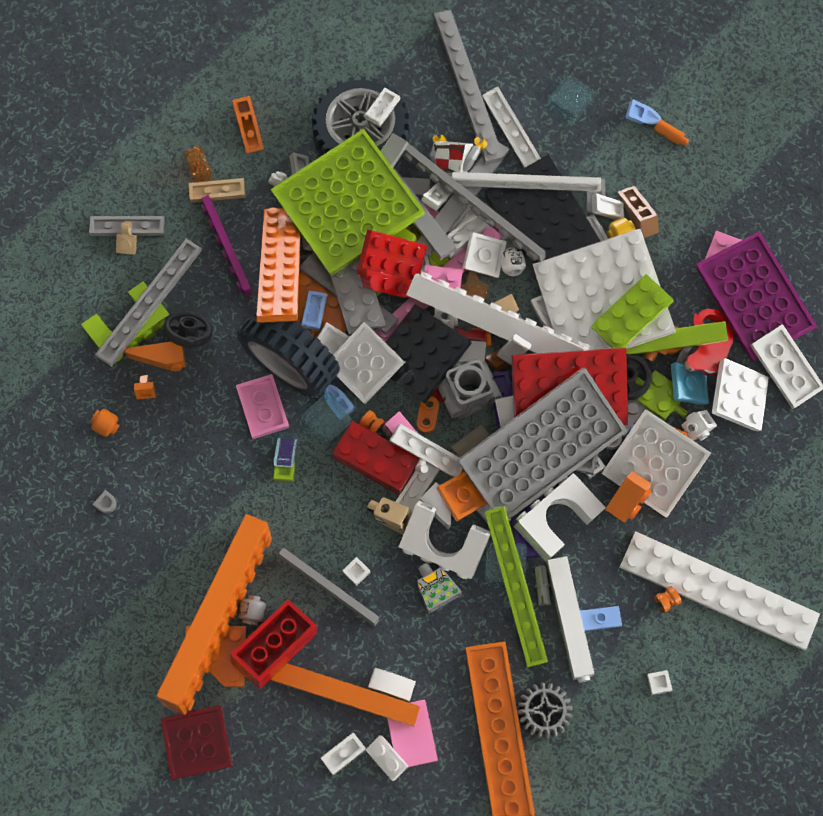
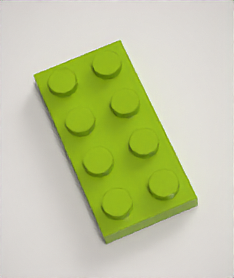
M645 274L591 325V329L611 348H625L674 300Z

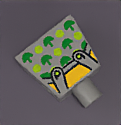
M428 563L418 568L423 578L417 581V586L428 614L461 596V590L442 568L433 571Z

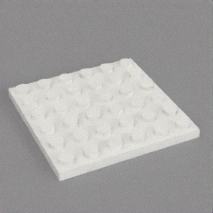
M641 229L532 264L554 333L559 336L565 334L572 338V342L577 344L579 341L590 346V350L611 348L591 329V325L645 274L660 286ZM668 307L625 348L628 349L676 333Z

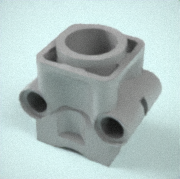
M473 360L447 371L446 378L439 385L438 390L442 398L445 399L444 403L451 418L457 417L459 420L492 407L495 399L502 398L486 362ZM473 385L477 389L475 391H466L461 387Z

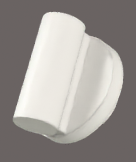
M279 171L272 173L268 183L276 186L286 180L287 175Z

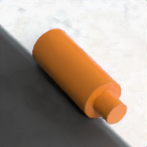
M661 119L654 128L655 132L676 145L682 144L686 146L689 142L684 137V133Z

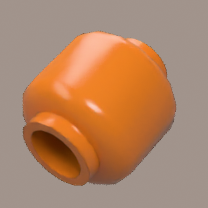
M107 409L97 410L89 422L92 424L91 429L103 437H108L110 433L114 435L120 426L117 424L118 416Z

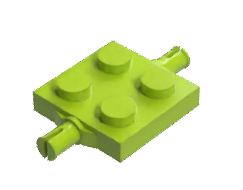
M655 370L652 373L648 391L635 401L646 407V410L664 422L674 412L685 418L688 411L679 406L681 401H674L672 381ZM636 377V384L643 386L644 381Z

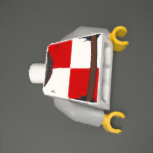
M434 135V144L430 158L435 165L451 177L453 172L467 173L480 151L486 148L487 142L483 139L482 143H480V138L476 137L474 139L475 146H473L471 143L447 142L443 135H441L440 139L437 135Z

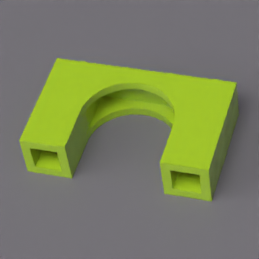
M144 281L128 291L134 303L137 302L148 288ZM162 304L158 306L127 348L138 347L139 343L143 340L151 339L157 330H163L164 321L170 315ZM95 314L81 324L98 349L101 348L112 334V331L105 325L98 314ZM124 350L123 353L120 355V357L116 360V362L120 361V360L123 358V354H125V350Z

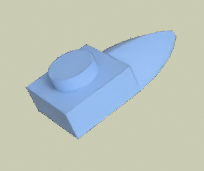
M635 100L630 101L625 117L638 124H657L661 119L652 108Z
M329 384L325 389V399L340 420H343L356 409L348 396L339 388Z

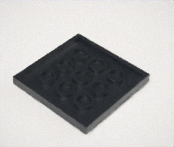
M414 304L385 342L405 362L390 379L426 404L446 378L447 371L456 365L472 342Z

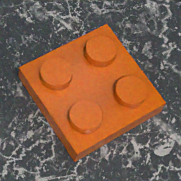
M466 472L457 475L436 488L456 522L487 505Z

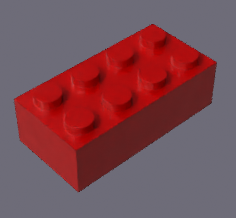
M354 421L351 422L333 451L334 460L399 496L416 471L415 467L420 459Z
M287 600L230 654L231 663L260 690L317 634V625L290 600Z

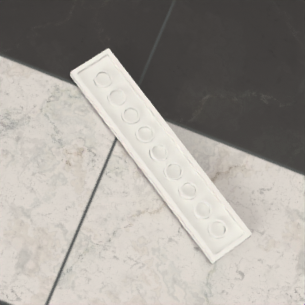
M636 531L619 567L666 589L673 586L679 595L804 651L807 649L820 613Z

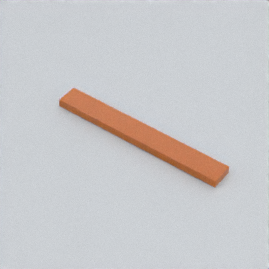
M288 663L270 679L271 681L415 727L421 708L418 705Z

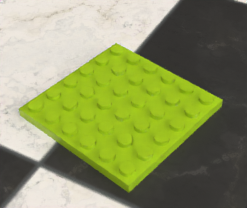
M364 129L271 189L276 199L331 276L360 258L367 229L394 236L425 215L423 208Z

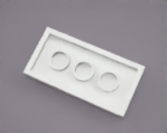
M783 324L750 345L792 409L823 390L822 382Z

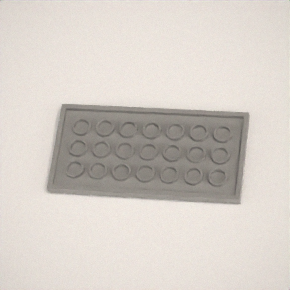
M583 367L457 461L489 507L495 509L505 506L508 519H510L626 433L627 430L586 368Z

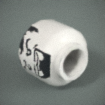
M511 247L501 254V267L505 274L518 276L525 269V258L521 250Z

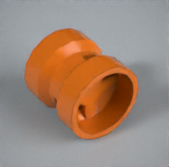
M369 410L362 417L359 425L378 434L376 432L377 429H382L386 422L382 418H377L376 413Z
M673 586L668 587L664 593H658L654 596L656 603L661 602L663 607L660 609L663 613L669 611L671 606H677L682 603L680 595Z

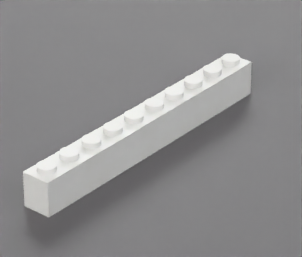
M425 272L414 275L406 294L508 341L516 334L532 344L529 350L535 353L590 350V346L583 342L574 343L571 341L572 338L565 334H561V336L556 335L554 330L547 326L543 328L536 326L537 322L531 319L518 318L519 314L509 310L508 313L502 311L501 306L492 302L490 305L484 303V299L477 295H473V297L466 295L467 291L456 287V289L448 287V282L441 279L437 282L431 279L432 275Z

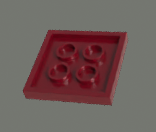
M221 705L187 712L185 715L178 714L161 718L171 780L233 767Z

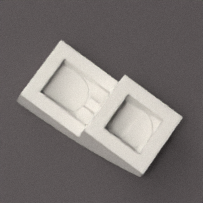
M374 668L368 688L410 701L416 681Z

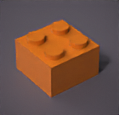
M632 471L625 478L605 510L624 523L628 519L633 520L641 509L639 504H643L651 494L652 490H650L652 483Z

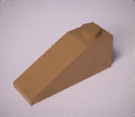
M632 186L618 191V195L635 229H641L644 238L659 233L658 215L636 187Z

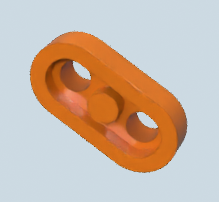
M433 396L429 398L426 404L420 402L417 429L424 434L433 432L436 427L439 402ZM427 403H432L433 406H432V407H427L426 404H427ZM424 421H429L430 424H429V425H424L423 422H424Z

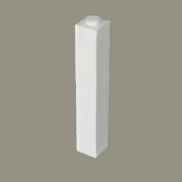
M567 556L547 560L546 566L572 679H578V683L586 682L594 675V670Z

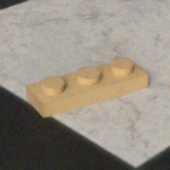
M244 178L189 183L190 202H203L202 197L209 195L211 201L245 198Z

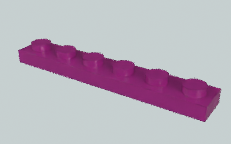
M209 195L202 197L203 205H201L204 215H208L210 218L208 224L211 231L215 230L217 233L214 237L218 246H223L224 250L221 252L224 260L229 261L231 264L228 268L232 277H237L238 282H236L238 291L239 293L243 292L245 297L252 295L251 287Z

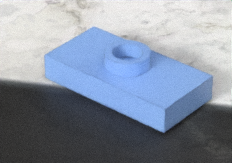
M308 292L301 323L303 328L320 331L328 297L326 293Z
M619 606L580 611L584 631L622 626Z

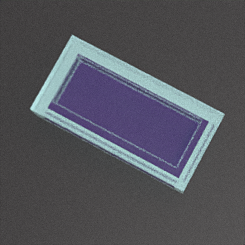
M278 433L274 466H294L298 433Z

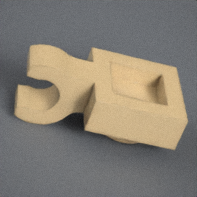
M124 221L121 224L122 234H117L116 253L136 254L137 235H131L132 222Z

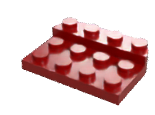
M367 229L357 268V274L360 275L363 283L362 286L381 293L411 298L406 294L414 275L421 272L427 245Z

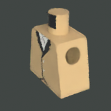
M384 497L379 503L371 500L367 506V510L374 513L378 523L404 535L412 515L410 508Z

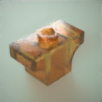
M201 145L183 153L195 182H206L214 178Z
M470 270L466 285L462 284L461 289L466 290V295L471 297L473 295L482 297L485 303L489 284L482 283L477 277L478 272Z

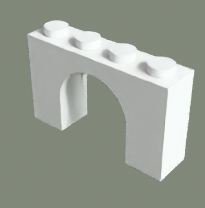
M574 473L561 480L556 489L553 487L544 494L546 498L542 501L536 500L530 506L532 509L530 512L526 513L524 511L516 518L518 522L514 528L545 562L565 545L547 524L546 511L549 506L563 504L570 507L586 525L605 509V506Z
M419 501L414 507L399 548L403 549L402 551L406 554L420 556V559L424 562L436 563L439 565V568L445 571H454L457 573V576L463 579H472L490 538V531L473 524L461 550L455 553H443L432 545L429 538V529L437 508Z

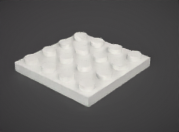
M645 409L601 474L621 486L625 478L634 471L652 483L650 487L652 492L644 503L667 518L711 452Z

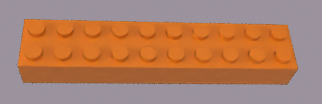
M248 514L245 515L157 694V698L163 706L183 715L186 714L187 710H191L194 704L193 697L196 691L199 692L202 688V678L205 673L210 671L212 666L211 660L214 654L217 655L221 648L220 641L229 631L230 625L228 624L231 618L234 619L239 609L237 606L240 600H243L246 596V587L248 583H252L255 577V568L262 563L264 558L263 552L272 542L268 522Z

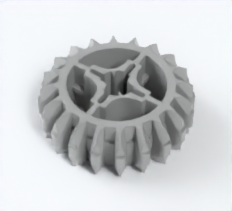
M544 683L540 684V689L534 684L532 686L534 692L526 689L529 697L526 695L521 696L525 703H518L520 708H524V710L517 712L518 715H524L519 720L520 723L526 721L527 724L524 726V729L533 728L530 731V735L538 731V738H541L542 733H545L546 739H549L550 732H552L554 737H557L556 729L563 733L565 730L562 725L568 727L570 724L565 718L572 719V715L567 712L572 711L573 707L566 706V704L570 703V698L563 699L566 695L565 691L558 694L559 686L556 687L555 691L551 690L552 683H549L548 689H545ZM540 695V705L528 709L530 701ZM547 695L554 697L560 706L550 704ZM544 703L546 709L551 710V712L547 713V717L544 715V712L539 711V709L543 708ZM562 713L560 721L550 726V716ZM530 715L539 716L542 719L543 726L536 724Z

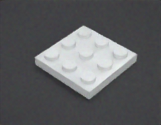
M365 322L333 354L340 367V371L336 376L364 404L405 363Z
M726 358L721 359L712 414L751 430L761 431L769 377Z

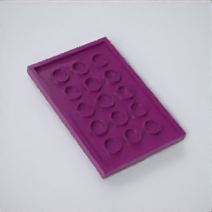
M760 231L695 265L696 270L751 362L759 358L750 345L783 324L793 340L817 328V325Z

